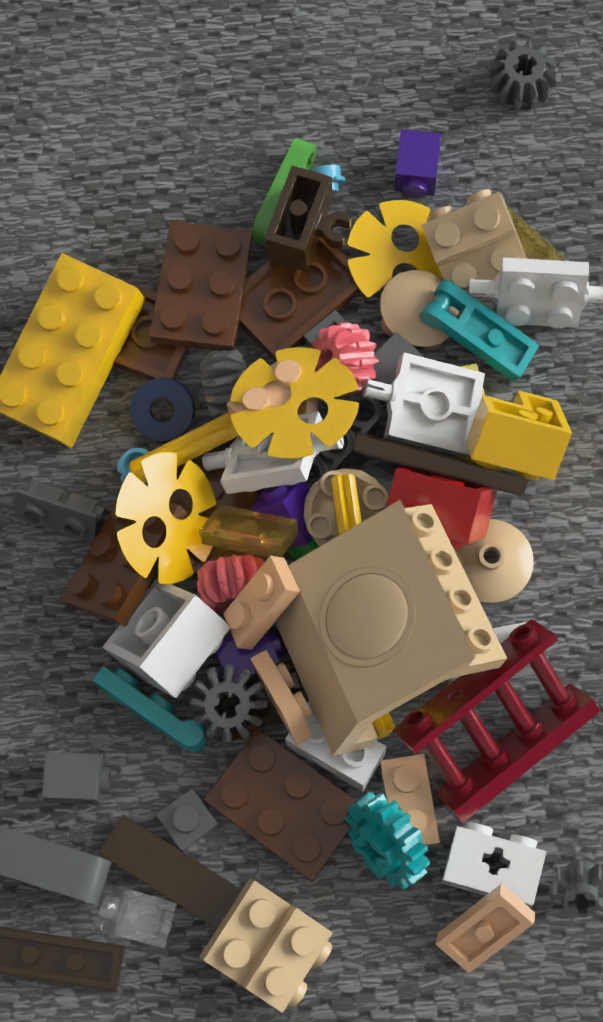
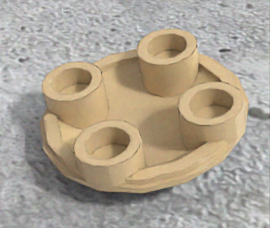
M410 270L399 273L388 281L380 296L382 330L389 336L397 332L412 346L429 349L440 347L450 336L440 329L426 325L421 320L420 313L426 303L433 302L435 298L433 292L439 282L444 279L428 271ZM449 306L447 309L455 317L460 312L453 306Z
M343 468L325 473L313 484L305 498L303 516L308 533L319 546L339 536L331 485L332 477L351 473L355 476L362 522L382 511L387 506L388 493L374 477L361 470Z

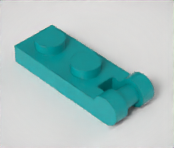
M441 280L433 292L435 296L433 302L426 303L421 311V320L426 325L446 333L512 382L521 378L539 344L456 284L448 280ZM449 306H453L460 311L457 317L447 311Z
M103 666L92 680L98 689L184 750L196 753L205 747L207 737L201 724H196L194 720L180 721L171 714L175 708L156 693H153L148 698L136 690L139 682L124 670L117 668L112 673Z

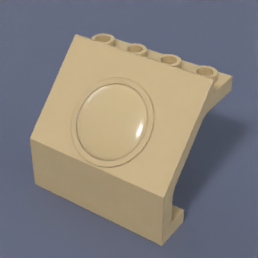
M401 500L288 565L300 593L275 622L333 756L372 747L379 739L373 727V721L437 684L453 677L500 668L507 659L432 504L404 508Z

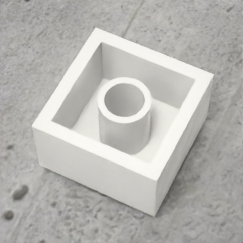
M156 578L142 597L126 627L119 625L102 648L136 677L177 698L181 691H184L193 683L196 672L208 656L220 648L223 637L230 627L195 594L171 584H159Z

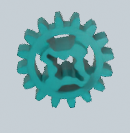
M371 791L347 807L349 814L345 816V821L351 826L347 830V834L352 837L353 848L355 852L363 856L364 864L366 867L370 866L371 871L376 874L378 879H382L385 876L391 887L398 884L401 889H405L427 874L425 868L430 865V861L423 854L428 851V847L422 843L420 829L413 827L410 823L411 816L408 813L403 814V810L398 807V803L395 800L388 804L383 793L375 796Z

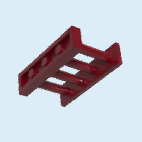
M533 619L515 628L509 637L500 643L507 657L500 668L459 676L422 707L407 714L403 722L392 730L395 736L415 754L423 748L426 750L446 781V784L434 792L441 805L462 824L600 712L593 698L571 683L565 687L563 686L544 654V651L558 641L552 631ZM528 664H530L550 697L546 703L531 715L509 681L511 677ZM493 692L496 693L516 725L515 728L496 743L474 710L475 706ZM458 720H460L481 753L478 758L462 771L438 737Z

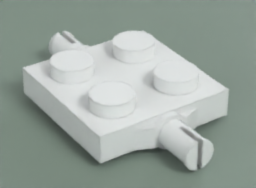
M503 257L501 271L495 280H477L472 278L469 280L468 294L479 297H494L495 313L513 326L537 325L554 328H578L581 311L587 303H603V287L589 286V262Z
M404 352L399 356L396 376L391 385L367 378L364 384L363 397L387 402L388 418L384 434L385 439L467 458L470 454L466 440L482 398L481 393L485 373Z
M319 411L298 415L301 421L308 424H316L323 420ZM310 432L314 451L313 455L303 458L285 459L267 455L274 433L268 435L254 448H251L240 436H237L236 440L226 450L204 453L202 462L206 471L225 468L220 482L227 494L244 491L253 492L262 488L295 485L299 482L307 481L316 454H319L321 451L342 449L344 439L342 437L334 445L327 447Z

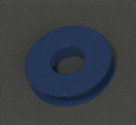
M158 377L145 382L137 389L131 401V417L134 425L144 436L155 441H170L178 438L189 429L195 416V402L191 392L184 384L169 377ZM164 397L172 402L174 415L170 420L160 421L153 415L152 404L156 398Z

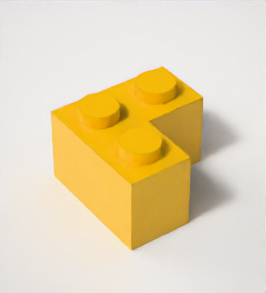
M518 390L513 403L482 395L466 444L471 459L484 468L498 469L500 466L515 470L517 474L530 480H539L540 477L555 480L572 432L557 400Z

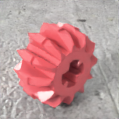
M350 322L337 323V325L320 329L319 339L313 341L314 349H318L321 352L315 368L316 372L332 358L336 357L342 364L348 367L355 377L358 389L340 396L360 393L362 390H365L364 384L367 378L370 380L376 378V372L373 367L379 361L374 357L373 351L376 343L369 341V330L361 329L358 324H351Z
M234 554L231 557H219L216 561H208L197 571L198 581H196L200 599L215 613L223 614L264 564V559L253 557L250 554L244 556H236Z

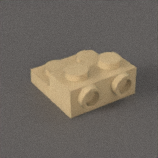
M489 189L470 195L467 198L469 205L453 211L451 206L434 210L428 215L430 221L422 224L435 262L438 264L444 280L456 284L467 293H469L470 278L495 280L501 271L503 257L527 259L500 192L491 194Z
M249 878L199 958L283 1013L287 1005L293 1008L302 1000L307 990V984L303 980L312 965L320 967L328 958L332 950V944L328 940L333 932L255 880Z

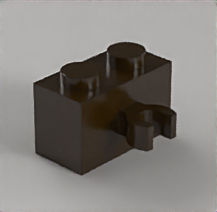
M291 166L264 238L268 261L307 272L319 237L324 238L326 244L332 248L341 249L344 247V236L334 234L332 230L335 227L350 229L351 217L342 212L328 215L333 201L331 176Z

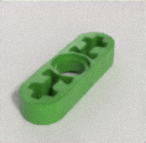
M295 138L254 221L251 230L253 242L265 246L264 238L291 166L309 170L316 155L317 146L300 138Z

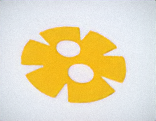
M407 200L386 201L379 204L386 226H383L368 211H365L355 222L347 244L370 255L352 258L347 262L355 283L366 297H371L392 279L394 268L402 263L410 264L417 270L428 271L444 279L438 264L435 262L422 228V224L427 223L428 215L430 214L429 207ZM409 225L416 230L419 235V244L415 250L404 252L395 247L392 242V232L397 226Z
M295 347L278 350L275 353L277 365L284 360H293L299 364L301 369L300 377L295 382L288 384L291 389L289 400L277 407L267 405L259 411L246 409L231 414L230 417L234 429L251 448H254L268 435L274 433L267 455L276 458L295 459L313 455L314 451L310 432L327 447H331L347 433L358 412V402L334 399V397L358 389L357 382L351 371L338 358L334 357L315 372L321 353L318 349ZM261 358L255 361L237 380L230 401L243 404V395L248 389L253 387L263 388L269 382L278 381L275 376V370ZM308 398L324 400L328 406L327 416L316 424H308L301 421L297 410L304 400Z
M162 452L148 456L141 461L148 487L133 473L130 472L127 475L117 498L115 515L136 521V523L117 532L121 550L133 569L144 578H147L157 557H159V584H173L183 581L194 574L187 549L202 562H205L209 556L216 537L217 520L202 517L198 514L215 506L216 500L207 477L191 460L186 462L177 480V454ZM177 489L186 490L193 502L192 511L184 520L176 519L169 509L170 497ZM152 516L159 517L166 526V538L162 545L157 548L149 547L144 542L142 536L143 524Z

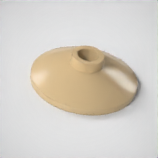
M490 519L484 538L472 542L471 545L463 544L462 549L453 548L479 602L498 603L513 598L527 585L533 571V553L529 542L517 528L504 521ZM487 551H495L499 555V561L494 564L485 561L483 554Z

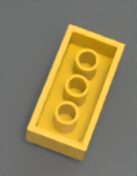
M61 253L0 375V415L72 449L114 365V360L117 354L119 355L146 300L139 289Z

